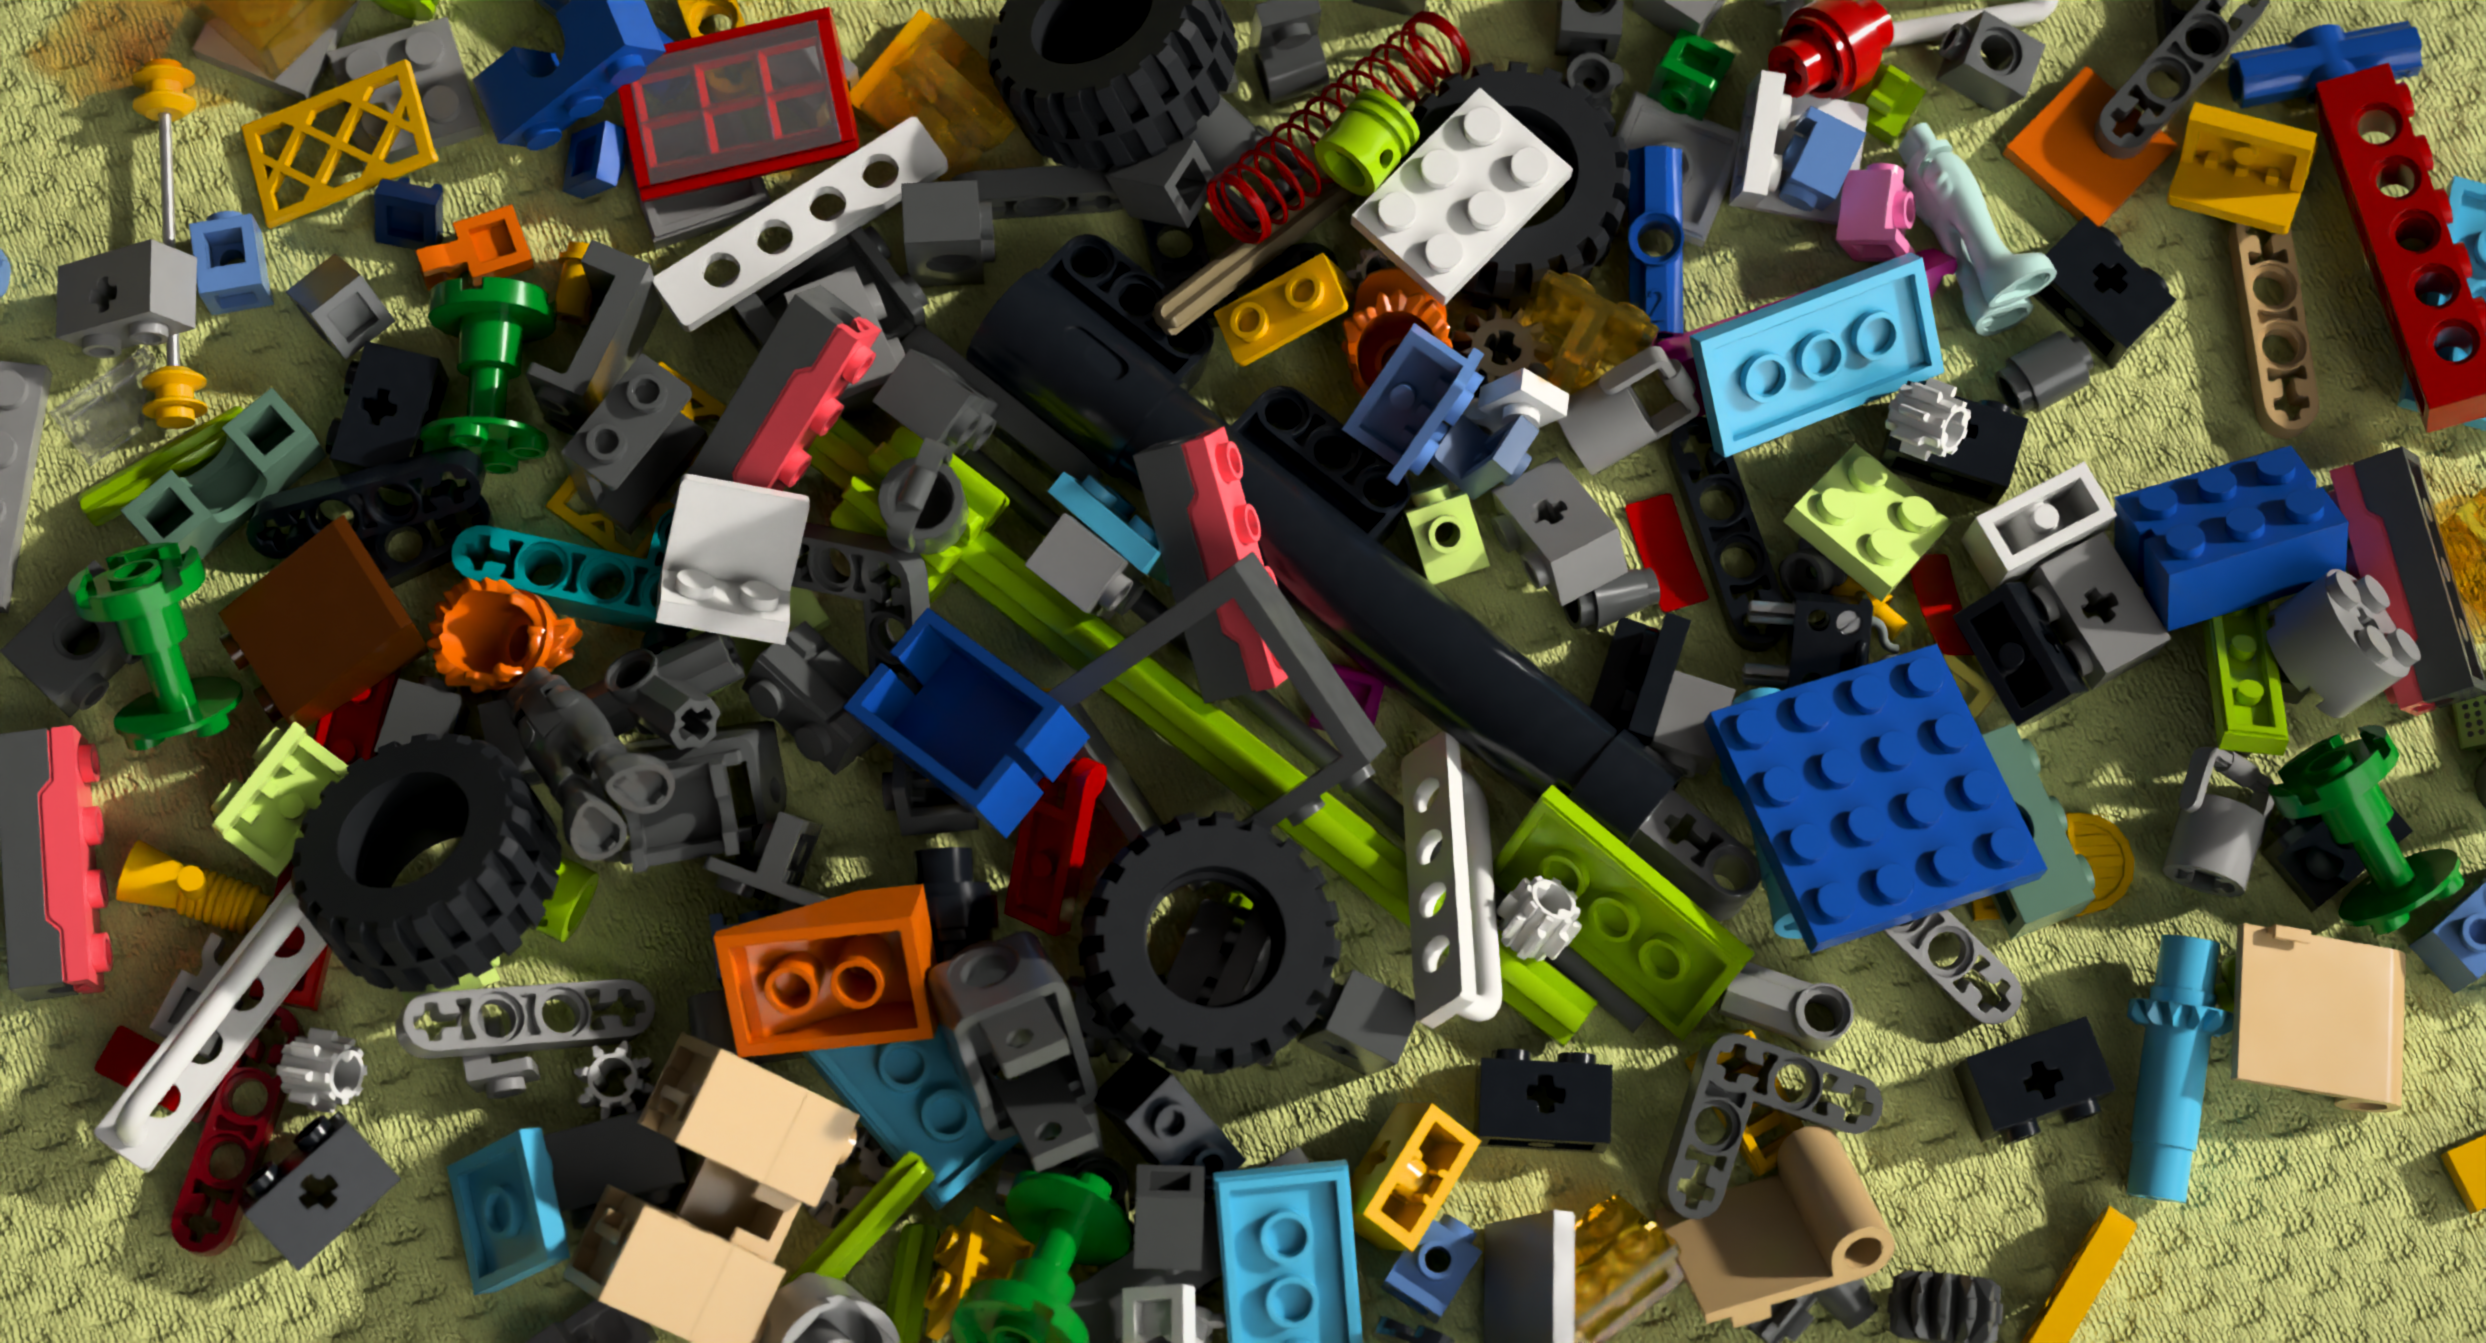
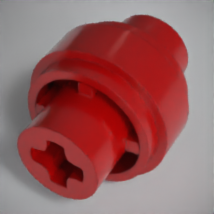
M1814 0L1796 10L1789 17L1782 31L1780 44L1769 53V71L1786 74L1783 93L1789 94L1794 98L1801 97L1806 93L1822 99L1843 98L1869 83L1874 77L1882 59V50L1888 48L1894 38L1892 20L1886 9L1875 0H1859L1857 2L1853 0Z

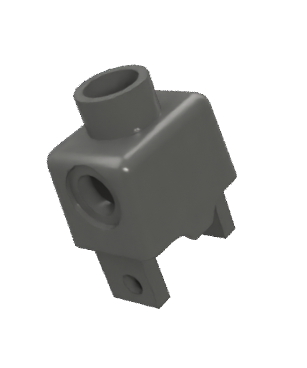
M1025 930L993 942L982 941L970 944L956 952L951 959L933 967L927 975L929 992L956 1074L988 1137L1000 1141L1017 1135L1036 1173L1099 1147L1095 1132L1081 1108L1096 1098L1098 1086L1069 989L1037 936ZM1001 1069L1007 1080L996 1078L997 1073ZM1031 1070L1030 1073L1021 1078L1008 1080L1010 1078H1013L1017 1075H1020ZM1057 1136L1053 1140L1044 1141L1049 1137Z

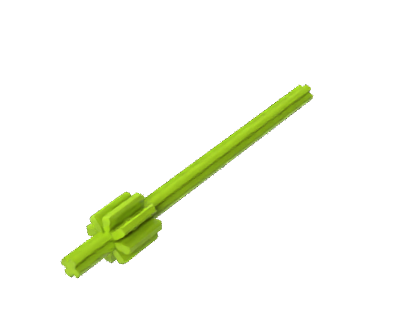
M841 416L824 436L817 435L807 451L812 456L810 465L843 490L841 497L844 500L832 512L829 526L888 538L886 535L887 527L882 518L878 502L881 482L892 467L904 459L917 457L924 440L903 425L895 431L888 444L883 441L878 446ZM952 453L953 457L949 467L952 468L961 481L969 515L966 530L957 543L943 552L930 555L920 554L925 561L927 569L930 604L941 598L951 583L956 584L960 581L1077 672L1126 639L1125 635L1103 618L1085 613L1025 566L1027 560L994 535L997 532L994 527L1006 515L1010 502L1009 498ZM1150 655L1100 688L1102 692L1256 811L1307 778L1305 774L1213 703H1204L1203 696ZM1327 791L1320 795L1325 806L1303 822L1293 827L1286 817L1276 824L1279 829L1410 929L1406 852ZM1446 891L1437 900L1433 909V915L1442 907ZM1498 929L1502 1001L1564 1048L1599 1001L1546 960L1536 962L1535 958L1527 957L1526 960L1517 957V953L1509 946H1504L1501 941L1503 931ZM1449 945L1441 953L1446 958L1449 953Z

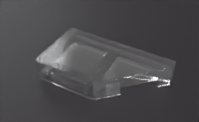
M147 345L141 347L49 412L90 467L143 430L145 415L142 412V407L146 404L147 390L142 387L141 381L143 377L154 370L156 362L155 356Z

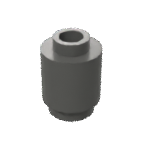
M2057 331L2006 359V367L1997 371L1995 377L2003 398L2017 415H2022L2028 411L2039 413L2090 384L2089 370L2094 368V362L2087 346L2078 336L2069 338L2064 332Z

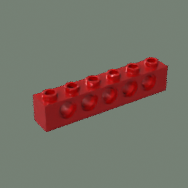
M2389 62L2316 83L2314 111L2426 433L2486 417V302L2482 296L2473 298L2466 279L2472 277L2470 258L2464 243L2461 241L2453 244L2447 225L2453 223L2451 205L2444 188L2435 190L2428 174V171L2434 169L2432 152L2424 134L2415 136L2409 118L2415 116V109L2407 83L2404 81L2396 84ZM2370 132H2381L2390 137V139L2386 142L2375 144L2365 141L2362 136ZM2388 185H2400L2405 187L2409 193L2401 197H2390L2382 193L2380 189ZM2408 238H2417L2423 240L2429 246L2421 251H2409L2402 248L2398 243ZM2437 292L2445 296L2448 301L2439 306H2429L2422 303L2417 297L2423 293ZM2453 346L2462 349L2468 356L2460 361H2447L2436 352L2444 347Z

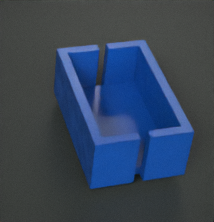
M2289 445L2116 496L2115 512L2117 516L2114 523V548L2138 587H2143V595L2168 632L2298 593L2332 569L2346 572L2349 522L2324 488L2316 489L2317 479L2294 448Z
M927 607L890 651L914 679L923 686L919 693L915 696L895 673L881 662L843 708L876 741L1004 838H1007L1044 794L1037 786V783L1043 776L1053 783L1089 740L1090 736L1062 704Z

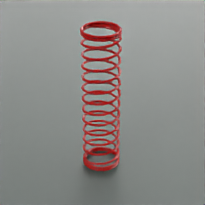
M1422 10L1414 14L1410 20L1404 22L1401 31H1395L1388 35L1385 44H1379L1372 48L1368 57H1363L1356 61L1353 69L1340 74L1336 83L1325 86L1320 96L1309 99L1303 110L1299 109L1293 112L1287 123H1281L1274 127L1271 136H1265L1258 140L1254 150L1242 153L1237 164L1232 163L1224 167L1222 173L1213 176L1206 187L1207 199L1214 216L1221 226L1236 239L1244 243L1257 245L1270 236L1272 230L1271 223L1282 225L1287 222L1289 216L1288 209L1296 212L1300 211L1304 207L1305 196L1311 198L1319 196L1322 189L1321 182L1329 185L1335 183L1332 178H1321L1312 161L1302 150L1294 145L1291 128L1305 133L1314 148L1320 138L1310 131L1308 115L1321 119L1328 130L1333 122L1326 116L1324 102L1338 106L1341 113L1345 112L1346 106L1342 103L1340 88L1355 93L1356 96L1360 92L1356 83V75L1370 79L1374 89L1381 91L1380 88H1382L1386 94L1397 100L1390 89L1374 76L1372 70L1373 62L1386 66L1390 77L1398 89L1406 97L1414 101L1416 105L1420 99H1418V95L1408 78L1402 71L1390 63L1388 57L1389 49L1401 52L1412 74L1423 85L1428 87L1431 93L1436 95L1435 91H1439V87L1434 86V81L1429 72L1442 80L1454 73L1450 72L1447 62L1437 48L1424 37L1416 34L1417 23L1431 25L1447 36L1461 57L1462 67L1458 74H1461L1462 78L1467 75L1470 68V52L1458 29L1445 17L1435 12ZM1400 36V47L1391 44L1393 39ZM1404 36H1408V41L1414 55L1406 50ZM1420 42L1431 49L1440 60L1444 69L1440 68L1428 57ZM1384 49V60L1375 57L1377 52ZM1410 59H1411V60L1419 67V69L1424 73V75H1425L1427 81H1426V80L1419 74V72L1415 69V67L1413 66V64H1412V62L1410 61ZM1368 62V73L1359 70L1360 66ZM1395 73H1396V74L1402 79V81L1407 85V87H1408V89H1409V91H1410L1411 93H1409V92L1406 90V88L1399 82V80H1398V78L1396 77ZM1350 75H1352V87L1342 83ZM1336 88V100L1326 97L1327 93ZM1320 101V114L1309 110L1311 105ZM1303 115L1304 127L1294 124L1295 118ZM1287 128L1288 141L1276 137L1278 132ZM1270 142L1271 154L1261 151V146ZM1275 142L1288 146L1298 164L1309 176L1316 180L1317 187L1314 192L1304 191L1294 173L1278 159ZM1254 155L1255 168L1243 164L1244 160ZM1258 155L1273 161L1282 178L1291 188L1299 193L1300 202L1298 205L1291 206L1286 203L1280 190L1262 173L1258 162ZM1237 169V177L1228 174V172ZM1242 169L1258 176L1266 192L1275 202L1282 206L1283 217L1276 220L1269 216L1260 197L1243 181ZM1220 181L1221 194L1225 206L1227 207L1232 218L1238 223V225L1243 230H1241L1223 210L1216 195L1217 182ZM1225 182L1244 195L1249 205L1256 211L1261 223V233H1257L1248 227L1236 214L1229 202L1225 190Z

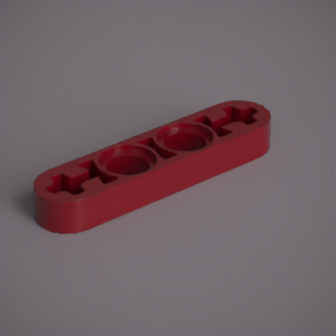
M281 1006L276 1009L262 1028L270 1030L276 1020L281 1021L280 1029L289 1036L286 1044H290L292 1041L295 1042V1037L305 1036L302 1024L290 1011ZM257 1035L220 1082L172 1214L171 1230L174 1239L182 1248L197 1256L211 1257L221 1254L231 1246L244 1215L237 1202L245 1194L242 1186L261 1167L287 1093H284L280 1088L283 1083L280 1075L272 1078L258 1068L244 1067L247 1058L253 1059L258 1064L261 1063L265 1052V1044L257 1038ZM274 1044L266 1061L272 1068H277V1065L281 1064L283 1057L281 1051L285 1045ZM250 1081L260 1082L266 1087L268 1093L267 1104L264 1109L257 1115L250 1117L238 1115L234 1111L232 1104L235 1091L243 1083ZM226 1144L240 1146L245 1155V1164L242 1171L232 1179L220 1180L215 1178L209 1166L210 1158L214 1151ZM202 1183L220 1193L233 1194L230 1204L225 1203L219 1198L216 1199L212 1210V1218L221 1223L218 1233L216 1235L206 1233L201 1243H197V1232L188 1227L189 1221L192 1216L203 1217L211 1201V1198L206 1194L198 1193Z

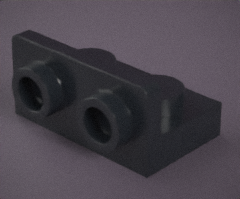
M1667 612L1658 627L1654 628L1628 618H1621L1616 625L1589 707L1618 730L1622 731L1627 728L1629 732L1649 744L1653 738L1691 620Z
M2392 807L2394 814L2386 825L2398 844L2413 830ZM2319 814L2299 819L2284 817L2270 829L2278 840L2261 853L2311 913L2366 870L2352 844L2336 843Z

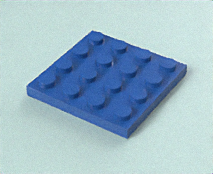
M1937 644L1710 712L1703 722L1810 954L2039 880L2048 870Z

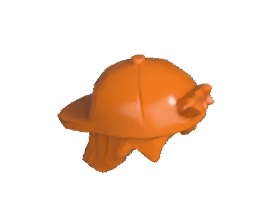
M1398 266L1382 268L1365 277L1357 288L1353 317L1344 319L1342 323L1347 341L1342 342L1341 349L1348 359L1352 384L1362 398L1414 323L1450 348H1453L1452 342L1448 338L1450 326L1447 323L1446 305L1442 306Z
M466 577L462 580V583L455 584L451 590L443 592L446 601L436 603L435 612L437 619L427 625L433 634L427 641V647L435 650L432 657L436 662V672L445 674V685L470 686L471 691L474 693H480L487 689L501 691L510 690L535 667L543 666L551 674L556 666L572 659L575 655L572 647L580 641L583 631L576 627L575 621L570 617L558 619L550 605L543 598L532 592L515 589L502 579L494 581L485 577L479 582Z

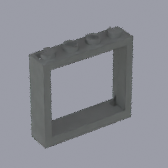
M1253 551L1047 692L1049 696L1063 705L1090 736L1089 740L1073 759L1080 760L1083 757H1088L1106 766L1107 780L1098 797L1130 843L1137 838L1139 833L1156 823L1158 826L1164 824L1080 702L1232 598L1235 599L1342 754L1241 822L1250 823L1255 818L1273 827L1287 817L1293 827L1298 825L1325 806L1320 795L1337 784L1344 793H1347L1376 773L1370 763L1387 747L1382 737ZM1210 881L1195 882L1187 885L1194 892Z

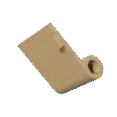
M2247 923L2237 925L2231 1080L2335 1097V1106L2351 1111L2378 1113L2400 1110L2402 1104L2406 953L2392 948L2311 935V930L2277 924L2269 927Z
M1812 1125L1792 1132L1783 1140L1778 1149V1174L1726 1189L1719 1208L1708 1217L1689 1219L1676 1216L1667 1211L1665 1207L1654 1210L1656 1222L1706 1324L1729 1318L1734 1329L1771 1318L1770 1305L1867 1277L1883 1268L1894 1254L1895 1242L1891 1232L1837 1135L1828 1127Z

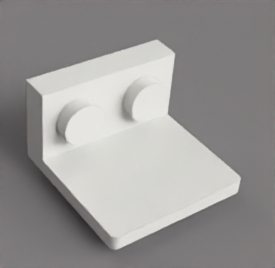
M1761 70L1747 85L1728 205L1838 225L1843 184L1836 199L1823 211L1815 207L1811 212L1797 209L1779 197L1781 191L1778 189L1786 174V171L1782 170V155L1794 134L1803 138V134L1793 129L1797 120L1810 106L1863 132L1866 129L1868 107L1864 104L1843 100L1817 98L1810 94L1794 98L1789 94L1783 93L1786 74ZM1863 142L1850 170H1859Z
M693 474L682 475L658 582L656 623L785 645L790 626V590L809 513V497Z

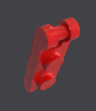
M1083 757L1080 760L1072 759L1053 783L1044 776L1037 783V786L1044 794L1021 820L1004 914L1053 936H1058L1071 930L1095 801L1102 792L1107 780V768L1104 764L1088 757ZM1059 782L1067 784L1065 799L1057 796Z

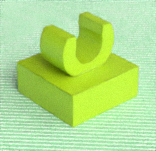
M1880 62L1872 80L1852 92L1847 101L1864 104L1868 107L1865 131L1892 147L1923 100L1927 90L1911 81V76L1890 64L1888 67Z

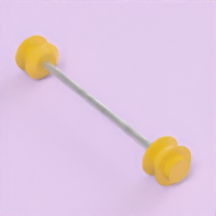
M160 58L147 61L143 68L136 70L132 74V83L136 87L145 90L144 94L137 96L133 100L132 106L137 113L150 120L159 122L163 244L176 249L171 122L180 120L196 109L195 99L183 93V90L192 87L196 80L194 73L183 68L180 62L173 59ZM178 333L169 336L166 342L167 366L154 370L143 377L141 381L144 389L155 393V400L143 405V414L149 418L156 419V425L167 429L191 427L195 424L196 418L205 415L208 411V407L204 402L194 399V392L203 389L207 384V380L203 375L191 368L180 366Z

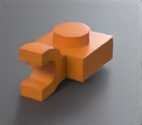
M512 204L453 222V230L457 240L415 250L427 291H430L438 283L457 279L461 273L466 271L469 272L474 287L482 285V277L505 278L534 268L532 256Z

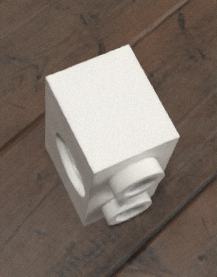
M2084 461L1975 517L1961 538V541L1990 590L1994 591L2006 583H2013L2036 571L2040 565L2105 531L2117 514Z

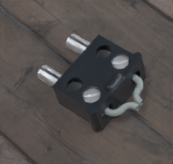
M1862 590L1857 591L1854 596L1792 591L1791 603L1752 600L1749 603L1748 610L1757 612H1747L1749 622L1789 625L1785 666L1745 663L1742 668V672L1745 673L1741 676L1744 685L1780 687L1785 690L1803 684L1802 679L1808 673H1818V679L1867 665L1872 626L1878 630L1879 643L1882 648L1892 653L1881 657L1879 661L1897 656L1899 654V645L1892 644L1889 641L1886 625L1879 618L1873 617L1874 605L1866 592ZM1815 610L1825 611V616L1821 621L1816 623L1808 621V616L1811 612Z

